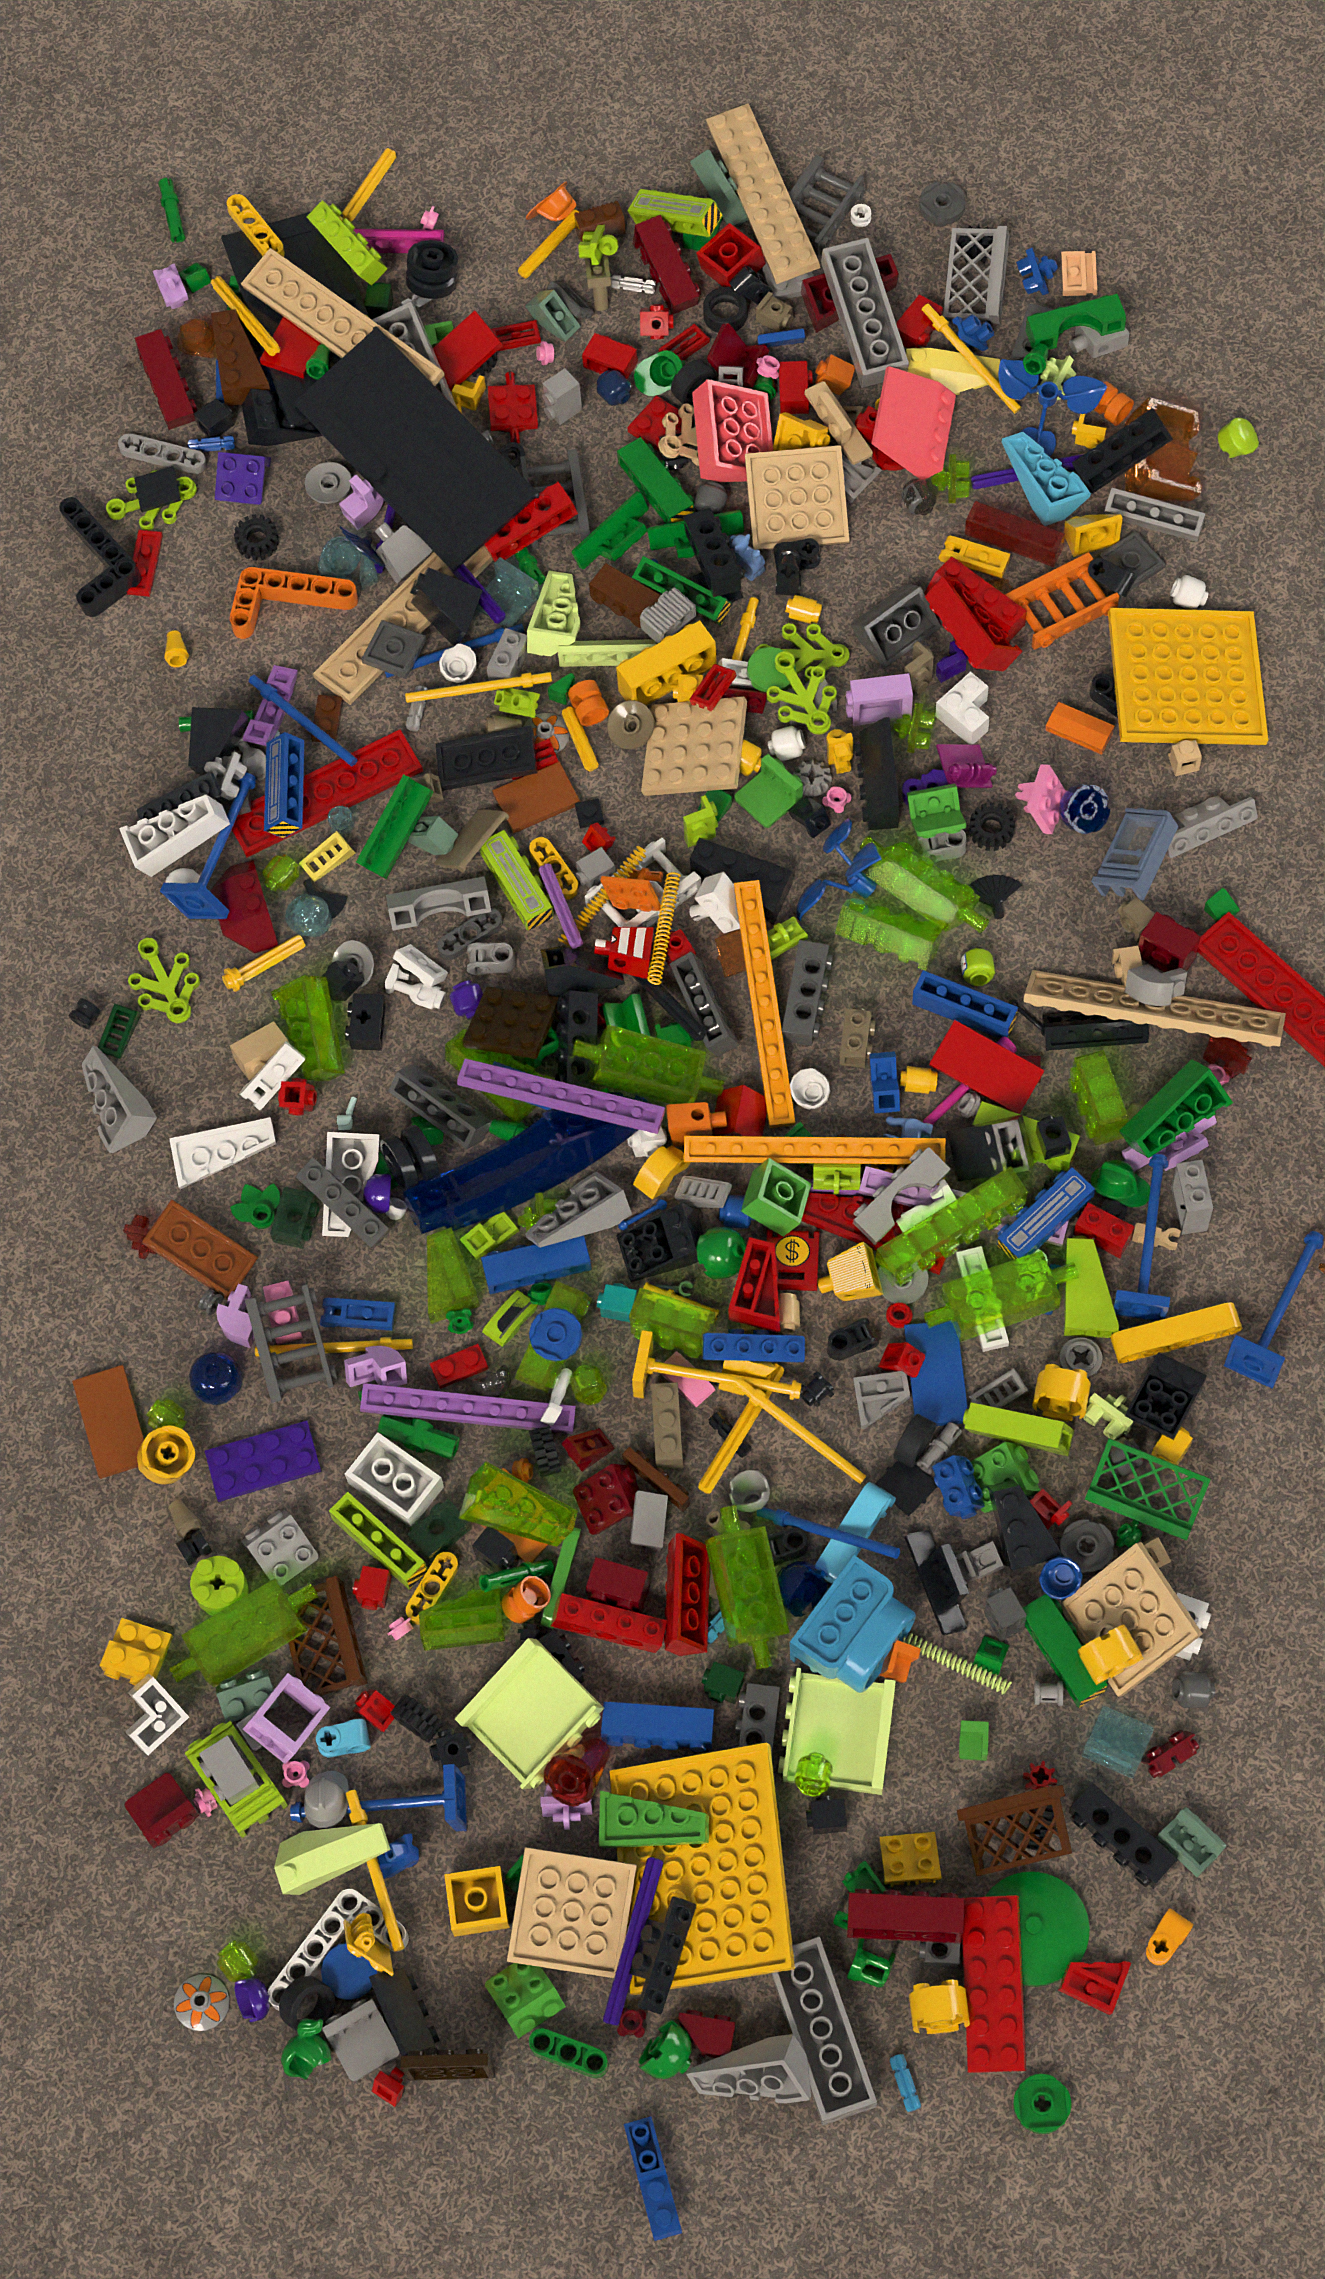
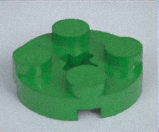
M1035 2074L1028 2077L1019 2085L1014 2095L1013 2109L1016 2118L1023 2128L1036 2134H1050L1057 2131L1065 2124L1071 2112L1072 2104L1068 2089L1060 2081L1056 2080L1055 2077L1048 2074ZM1039 2096H1044L1045 2101H1050V2106L1046 2107L1045 2112H1040V2109L1034 2106V2102H1038Z

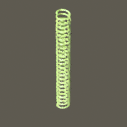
M910 1633L906 1641L904 1636L903 1642L910 1644L913 1633ZM915 1635L910 1645L920 1648L923 1638H920L916 1644L918 1636ZM925 1640L921 1647L922 1656L927 1653V1658L932 1656V1661L937 1658V1663L946 1664L947 1668L951 1666L952 1670L956 1669L957 1673L961 1671L962 1675L971 1676L972 1680L976 1678L977 1682L981 1681L982 1685L986 1683V1686H991L992 1690L995 1688L997 1692L1001 1690L1002 1695L1006 1693L1012 1684V1681H1010L1006 1686L1007 1679H1004L1000 1686L1002 1676L995 1683L997 1674L991 1679L992 1671L989 1672L985 1679L987 1669L981 1674L982 1666L979 1667L975 1674L977 1664L970 1671L972 1662L966 1667L967 1659L964 1660L960 1667L962 1657L955 1664L957 1654L951 1660L952 1652L949 1653L945 1660L947 1650L940 1657L942 1647L936 1653L937 1645L934 1646L930 1653L933 1645L932 1642L926 1651L927 1640Z

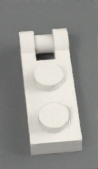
M285 1041L252 1080L243 1087L239 1094L245 1099L249 1098L254 1102L253 1106L261 1110L281 1088V1081H287L305 1061V1056ZM258 1086L265 1091L261 1095L255 1091Z

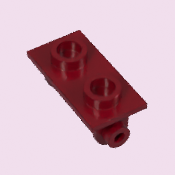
M729 687L722 696V698L744 696L747 700L746 712L763 714L767 692Z
M1179 1730L1168 1737L1169 1741L1161 1747L1156 1745L1146 1751V1757L1140 1761L1146 1765H1151L1148 1772L1153 1778L1157 1776L1161 1778L1176 1767L1171 1759L1173 1756L1181 1764L1197 1754L1196 1750L1200 1747L1194 1739L1190 1741L1195 1736L1194 1733Z

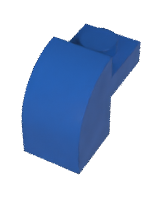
M895 1051L870 1053L869 1072L874 1114L900 1111Z

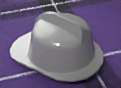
M326 1771L317 1774L309 1781L305 1790L304 1811L310 1824L318 1828H328L335 1826L346 1815L348 1801L345 1793L349 1791L347 1778L342 1773Z

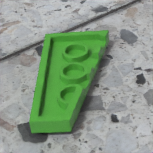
M600 1790L599 1847L601 1848L709 1843V1815L706 1813L639 1800Z

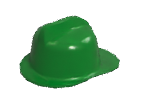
M672 351L658 352L638 364L634 373L635 385L643 394L648 396L660 395L671 389L675 375L686 363L681 361L678 355Z
M1118 1159L1105 1161L1102 1167L1092 1173L1091 1184L1097 1193L1129 1207H1141L1148 1203L1150 1185L1134 1173L1129 1163Z

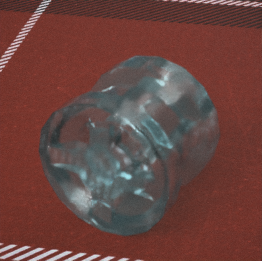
M336 806L329 811L328 823L332 833L337 831L342 836L350 834L354 828L350 809L345 806Z

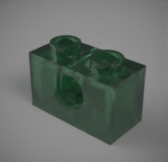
M284 1187L270 1232L273 1243L304 1248L305 1241L309 1242L312 1236L313 1228L310 1226L312 1218H316L319 1212L320 1204L317 1203L315 1194ZM293 1216H302L297 1222L290 1221Z
M449 1499L444 1503H437L430 1510L428 1517L423 1521L418 1520L409 1529L408 1537L410 1542L430 1564H432L438 1554L446 1552L471 1530L469 1520ZM437 1525L445 1527L444 1531L440 1534L431 1533L432 1528Z

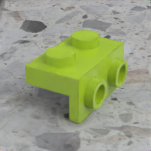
M706 795L701 796L700 811L683 817L684 840L688 848L696 846L699 837L705 840L716 837L715 828L718 827V822L715 816L718 813L713 801L709 802Z

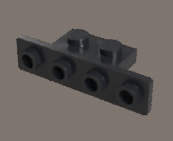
M208 772L147 803L136 811L140 820L144 818L149 820L159 816V813L162 811H172L177 809L180 804L206 794L217 801L215 797L221 795L222 792L214 773Z
M928 1530L907 1534L904 1539L942 1635L964 1631L967 1629L958 1603L969 1594L968 1584L961 1573L957 1556L953 1553L951 1545H941L936 1549Z
M673 1896L664 1923L646 1919L629 1972L631 1975L646 1979L638 2002L639 2008L656 2014H662L696 1904Z

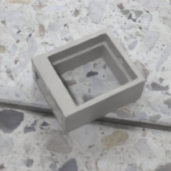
M1203 1160L1177 1163L1171 1190L1181 1235L1207 1231L1213 1211V1204ZM1181 1205H1185L1186 1209H1181Z

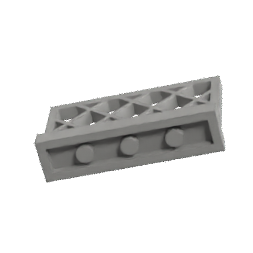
M998 226L997 229L952 228L943 312L946 320H953L957 316L965 320L973 314L980 321H991V324H1001L1010 236L1007 226ZM957 235L968 236L971 241L961 249L956 243ZM984 236H993V243L986 249L978 242ZM975 244L982 252L971 260L965 252ZM963 255L969 263L959 271L954 266V262ZM986 256L991 263L982 272L976 263ZM973 266L979 275L969 282L963 274ZM961 278L967 285L956 293L952 288V283ZM984 278L988 283V288L980 294L973 286ZM971 289L977 297L967 305L961 296ZM956 300H959L964 306L959 313H949L950 305ZM981 300L986 305L985 314H975L971 308Z

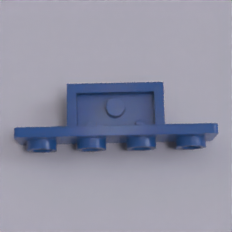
M728 1329V1334L704 1333L703 1359L801 1363L805 1361V1337L769 1335V1330H753V1334H744V1329Z

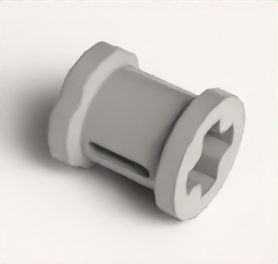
M1035 1681L1034 1705L1057 1703L1058 1706H1063V1681H1058L1057 1684Z

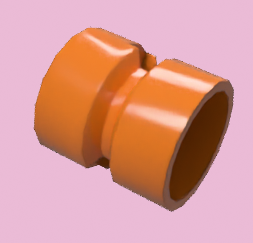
M1105 381L1103 383L1107 385V389L1094 411L1099 415L1104 414L1106 420L1114 426H1118L1131 412L1134 401L1124 393L1118 394L1119 390L1108 381Z
M584 680L569 689V700L572 707L575 708L576 716L582 726H592L604 721L608 717L609 709L602 698V693L596 681Z
M537 1576L525 1577L503 1596L501 1602L502 1610L511 1621L520 1624L525 1623L549 1604L551 1599L550 1589Z

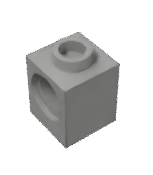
M602 847L576 862V877L582 886L587 885L589 889L601 884V876L610 877L613 873H616L614 863Z

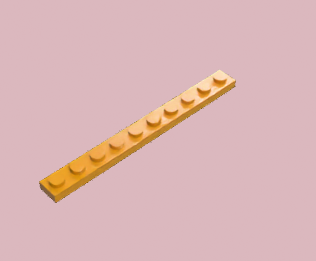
M759 880L734 883V893L769 1128L795 1125V1117Z
M684 1136V1162L763 1163L770 1158L777 1163L911 1164L912 1162L909 1159L919 1149L924 1152L929 1147L945 1163L946 1138Z

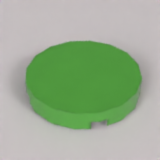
M761 648L754 652L748 660L746 674L755 689L767 692V689L771 686H777L781 690H786L791 686L785 674L780 673L775 668V657L778 653L783 652L780 648ZM782 663L781 666L786 667L789 666V664Z

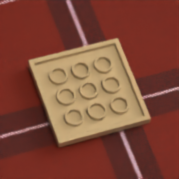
M841 445L745 454L754 550H773V547L778 543L807 538L816 540L819 546L849 543Z
M745 697L721 698L712 712L708 711L707 707L703 709L698 704L695 706L691 705L690 701L652 705L651 712L654 717V730L652 736L647 741L641 788L643 795L651 796L737 789L747 708Z
M1142 1542L1134 1544L1080 1587L1074 1595L1060 1603L1063 1614L1068 1621L1072 1622L1083 1644H1087L1123 1624L1130 1632L1144 1659L1131 1667L1128 1666L1121 1674L1108 1679V1683L1118 1697L1124 1696L1203 1634Z
M525 1847L507 1962L614 1978L626 1936L637 1865Z

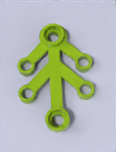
M189 477L177 479L181 484L179 486L181 501L172 503L167 509L163 510L162 519L166 524H173L177 520L176 513L183 501L191 499L197 492L195 482ZM129 478L125 483L126 489L129 493L134 494L137 492L136 487L131 488L129 486L135 484V479ZM112 499L106 505L108 516L113 520H120L126 513L140 509L138 499L126 503L120 499ZM161 507L147 511L145 516L139 519V525L142 530L151 531L154 528L153 520ZM168 514L173 515L171 518H166ZM149 521V525H143L144 522Z
M787 623L782 627L783 638L790 640L798 648L781 649L790 652L795 660H798L795 662L796 674L814 660H823L818 666L823 667L825 672L832 666L841 667L848 662L849 650L842 644H832L821 634L819 625L810 624L806 629V636L809 640L816 641L823 650H815L797 634L794 624ZM792 630L793 633L787 634L785 631ZM815 630V631H817L818 633H817V634H811L810 631ZM761 644V645H759V646L756 647V649H755L754 652H756L757 650H759V649H761V648H766V647H771V646H769V645H767V644ZM836 652L841 653L840 656H835L833 654ZM810 666L805 670V680L807 682L811 679L808 674L811 673V669L814 666ZM819 672L815 673L816 677H820L822 675Z
M787 651L778 653L775 657V668L780 673L785 674L796 694L783 691L777 686H771L767 689V700L771 703L783 701L801 706L807 712L805 714L793 711L789 706H781L778 710V719L783 723L792 720L806 724L808 730L813 734L820 735L826 733L831 727V719L827 713L831 702L836 700V688L833 686H825L823 688L822 701L818 710L813 703L819 684L825 680V669L821 666H815L811 669V679L806 690L794 670V656ZM787 663L789 666L783 667L781 664ZM819 672L822 676L816 677L814 673ZM776 692L778 696L772 697L770 694ZM832 692L833 695L829 697L825 693ZM788 712L790 715L785 717L781 713ZM819 721L822 722L823 725L817 726L814 723Z
M153 938L142 939L138 944V951L143 959L149 961L159 982L143 978L142 975L134 973L129 976L128 983L134 990L143 988L163 994L168 1002L153 999L150 994L145 993L138 998L140 1008L143 1010H150L152 1008L165 1012L168 1019L173 1023L187 1021L191 1016V1007L188 1002L193 990L199 987L200 979L196 973H188L184 977L185 985L179 998L175 993V988L183 970L190 965L189 956L183 952L175 956V964L168 978L158 958L159 947L156 940ZM148 948L154 949L151 953H145ZM181 958L187 959L183 964L178 963V960ZM191 978H195L196 982L194 984H189L188 980ZM134 979H140L138 984H132ZM144 999L150 1000L149 1004L143 1005L141 1003ZM177 1009L183 1010L181 1014H174Z

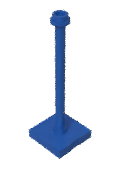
M246 772L243 778L238 780L240 784L237 797L234 798L227 814L230 825L219 832L198 882L163 883L160 892L189 919H226L229 910L206 887L249 789H254L256 786V777Z
M1154 1154L1149 1160V1166L1153 1167L1138 1290L1137 1292L1116 1291L1113 1307L1116 1315L1159 1321L1166 1319L1170 1297L1148 1294L1163 1169L1168 1168L1169 1165L1165 1155Z
M1310 1231L1305 1236L1304 1242L1306 1246L1258 1343L1255 1344L1236 1335L1224 1364L1225 1367L1273 1389L1285 1357L1267 1348L1315 1250L1321 1249L1324 1244L1322 1234Z
M455 1764L443 1765L444 1790L442 1794L359 1801L361 1808L366 1812L443 1805L445 1808V1821L456 1832L467 1831L465 1775ZM302 1802L291 1804L290 1815L292 1821H297L298 1823L304 1821L306 1815ZM349 1804L347 1808V1813H351Z

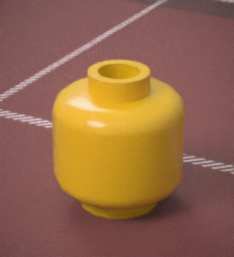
M744 739L739 773L749 776L753 771L758 773L761 767L762 758L760 757L762 750L760 747Z

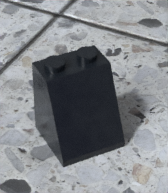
M428 567L424 574H419L411 587L410 593L413 594L411 603L452 645H457L467 634L483 590Z
M192 707L188 766L196 774L202 776L207 773L204 770L207 762H214L216 757L231 756L239 744L250 718L241 709Z

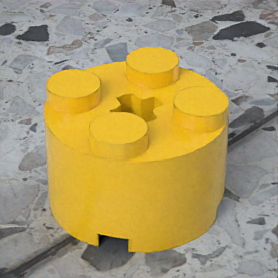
M1055 1364L1045 1365V1369L1039 1372L1032 1404L1034 1410L1037 1411L1038 1407L1043 1410V1416L1060 1421H1072L1073 1416H1079V1419H1082L1086 1414L1091 1383L1087 1378V1372L1081 1369H1063Z
M169 1425L157 1428L146 1436L139 1447L137 1454L138 1468L152 1482L158 1484L175 1483L192 1466L195 1459V1448L189 1435L184 1430ZM164 1451L169 1452L168 1460L163 1458L162 1453Z
M1124 1624L1090 1641L1077 1651L1096 1685L1121 1674L1128 1666L1131 1667L1144 1659Z
M946 1980L941 1982L939 1986L931 1987L928 1983L913 1985V1992L909 1994L914 2032L920 2033L919 2028H926L927 2034L948 2033L959 2030L958 2024L964 2023L965 2028L970 2025L966 1989L959 1986L958 1980Z

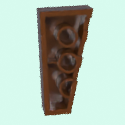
M235 310L211 313L221 389L225 403L228 406L242 405L250 389L270 391L269 383Z

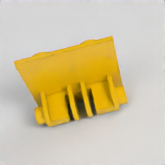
M935 1832L879 1837L885 1885L890 1884V1887H894V1885H903L904 1882H907V1886H909L910 1881H915V1884L919 1885V1880H921V1883H936L935 1880H941Z
M360 1913L351 1923L344 1920L347 1949L354 1956H363L369 1960L375 1970L381 1973L385 1971L392 1976L394 1973L390 1949L375 1940L371 1916L367 1913Z

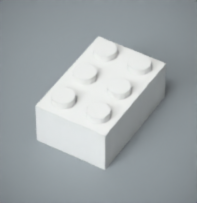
M378 1432L345 1473L349 1485L411 1529L444 1488L442 1478Z

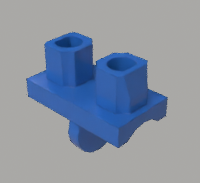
M1033 248L1027 249V257L1016 262L1022 276L1033 272V276L1022 280L1027 294L1040 290L1042 295H1046L1049 291L1044 276L1047 279L1053 278V273L1058 268L1057 263L1053 259H1048L1047 256H1043L1041 258L1042 262H1039L1038 257H1035Z
M973 314L965 320L959 316L952 320L959 329L956 335L967 347L973 346L980 351L988 349L986 341L994 336L993 329L989 323L984 322L981 324L977 316Z
M412 1834L401 1836L389 1844L391 1850L377 1856L384 1879L391 1878L404 1869L413 1867L419 1861V1849L412 1845Z

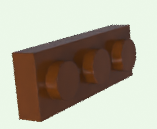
M630 1447L622 1454L623 1462L629 1465L635 1473L661 1495L668 1496V1500L680 1511L684 1512L690 1506L689 1492L682 1485L677 1483L675 1486L668 1480V1474L660 1467L655 1469L650 1465L648 1457L640 1450L635 1452Z

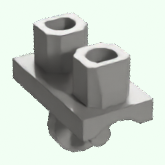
M232 752V755L229 757H216L214 762H207L204 767L207 773H214L222 792L219 796L228 800L236 798L239 792V787L231 782L232 777L240 780L247 770V767L239 761L241 755L236 752Z

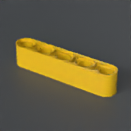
M1230 1302L1121 1330L1112 1334L1110 1339L1118 1363H1126L1153 1356V1353L1157 1355L1158 1352L1164 1353L1236 1334L1243 1328L1235 1305Z

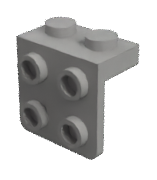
M278 1510L272 1513L266 1519L267 1523L260 1528L256 1526L250 1529L244 1535L246 1538L241 1541L275 1587H281L314 1563L319 1557L292 1515L286 1510L282 1512Z
M363 1999L351 2006L352 2011L343 2016L341 2014L332 2016L326 2021L327 2025L322 2027L349 2079L353 2082L365 2077L400 2055L396 2042L372 1999L369 2001Z

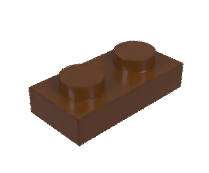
M318 695L313 723L337 741L343 699L341 696ZM311 734L312 742H321Z

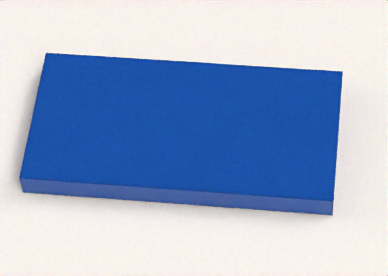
M957 1320L904 1325L905 1342H908L925 1354V1359L917 1377H910L914 1416L920 1414L935 1422L936 1426H944L948 1422L963 1424L964 1412L968 1407Z

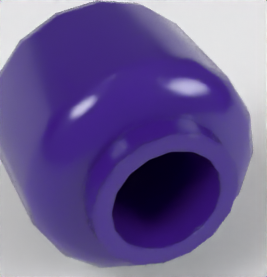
M468 980L453 986V991L450 993L449 998L456 1015L460 1017L466 1016L467 1020H470L474 1016L483 992L479 984Z

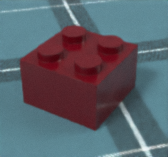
M1156 911L1140 934L1138 947L1141 959L1163 972L1182 968L1187 972L1196 959L1200 936L1193 929L1176 923L1169 915H1162Z
M595 1557L586 1585L588 1600L642 1613L650 1588L648 1572Z

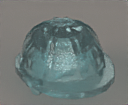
M345 536L333 537L324 545L319 558L318 568L321 576L345 579L354 571L358 562L362 559L361 551L356 549L357 547L351 544V541Z
M301 895L295 898L288 905L285 914L288 926L300 936L320 937L328 931L332 922L327 903L322 898L314 895Z

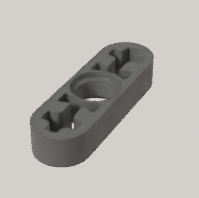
M491 908V912L478 914L441 937L437 944L439 955L445 960L456 959L467 952L469 944L481 943L498 932L503 924L500 912ZM488 917L495 919V924L487 923L486 919ZM478 923H480L481 927L483 926L484 932H481ZM472 929L477 932V936L474 939L468 940L463 937L464 932ZM457 936H459L460 942H457ZM445 945H453L454 950L451 952L448 949L445 950Z

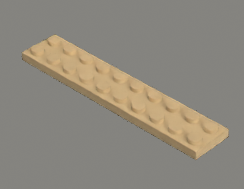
M749 103L706 119L707 126L729 177L733 179L738 188L736 193L758 244L762 249L775 283L779 284L819 269L820 264Z
M271 248L241 283L244 289L315 340L324 344L341 358L373 330V327L377 326L434 386L445 375L439 367Z
M482 546L464 565L476 578L493 559L485 547ZM433 552L313 673L314 678L351 705L384 672L363 664L361 660L381 620L420 634L431 624L411 603L413 594L410 593V590L419 574H424L427 568L430 567L455 579L457 577Z
M1036 970L1031 972L1024 995V1002L1037 1007L1049 1006L1060 1011H1078L1084 1015L1095 1014L1106 1016L1112 1020L1124 1019L1136 1024H1153L1164 1029H1182L1187 1033L1199 1032L1216 1038H1234L1239 1042H1257L1268 1047L1280 1046L1286 1013L1182 995L1173 997L1171 1005L1153 1006L1132 998L1125 993L1126 986Z

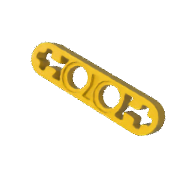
M240 194L230 196L227 200L229 215L261 255L264 256L271 244V248L284 257L282 242L246 197ZM247 218H254L255 222L251 224L244 223V220ZM259 233H266L267 237L263 239L256 238V235Z

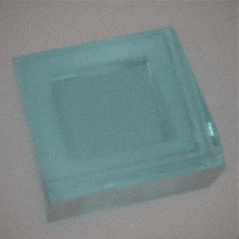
M361 554L360 563L362 590L378 583L377 571L374 565L363 554Z

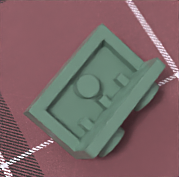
M261 1668L251 1670L246 1673V1677L237 1680L235 1677L227 1678L216 1687V1694L226 1723L246 1718L258 1710L274 1688L268 1669L263 1671ZM277 1698L269 1709L279 1706Z
M1184 1807L1176 1818L1156 1837L1197 1878L1226 1848V1844L1220 1837L1213 1833L1187 1807Z

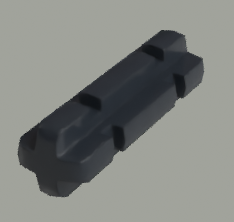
M716 1412L709 1418V1424L714 1430L717 1429L718 1434L726 1440L733 1426L729 1422H725V1418L719 1412ZM743 1440L736 1453L743 1458L749 1454L751 1446L746 1440Z

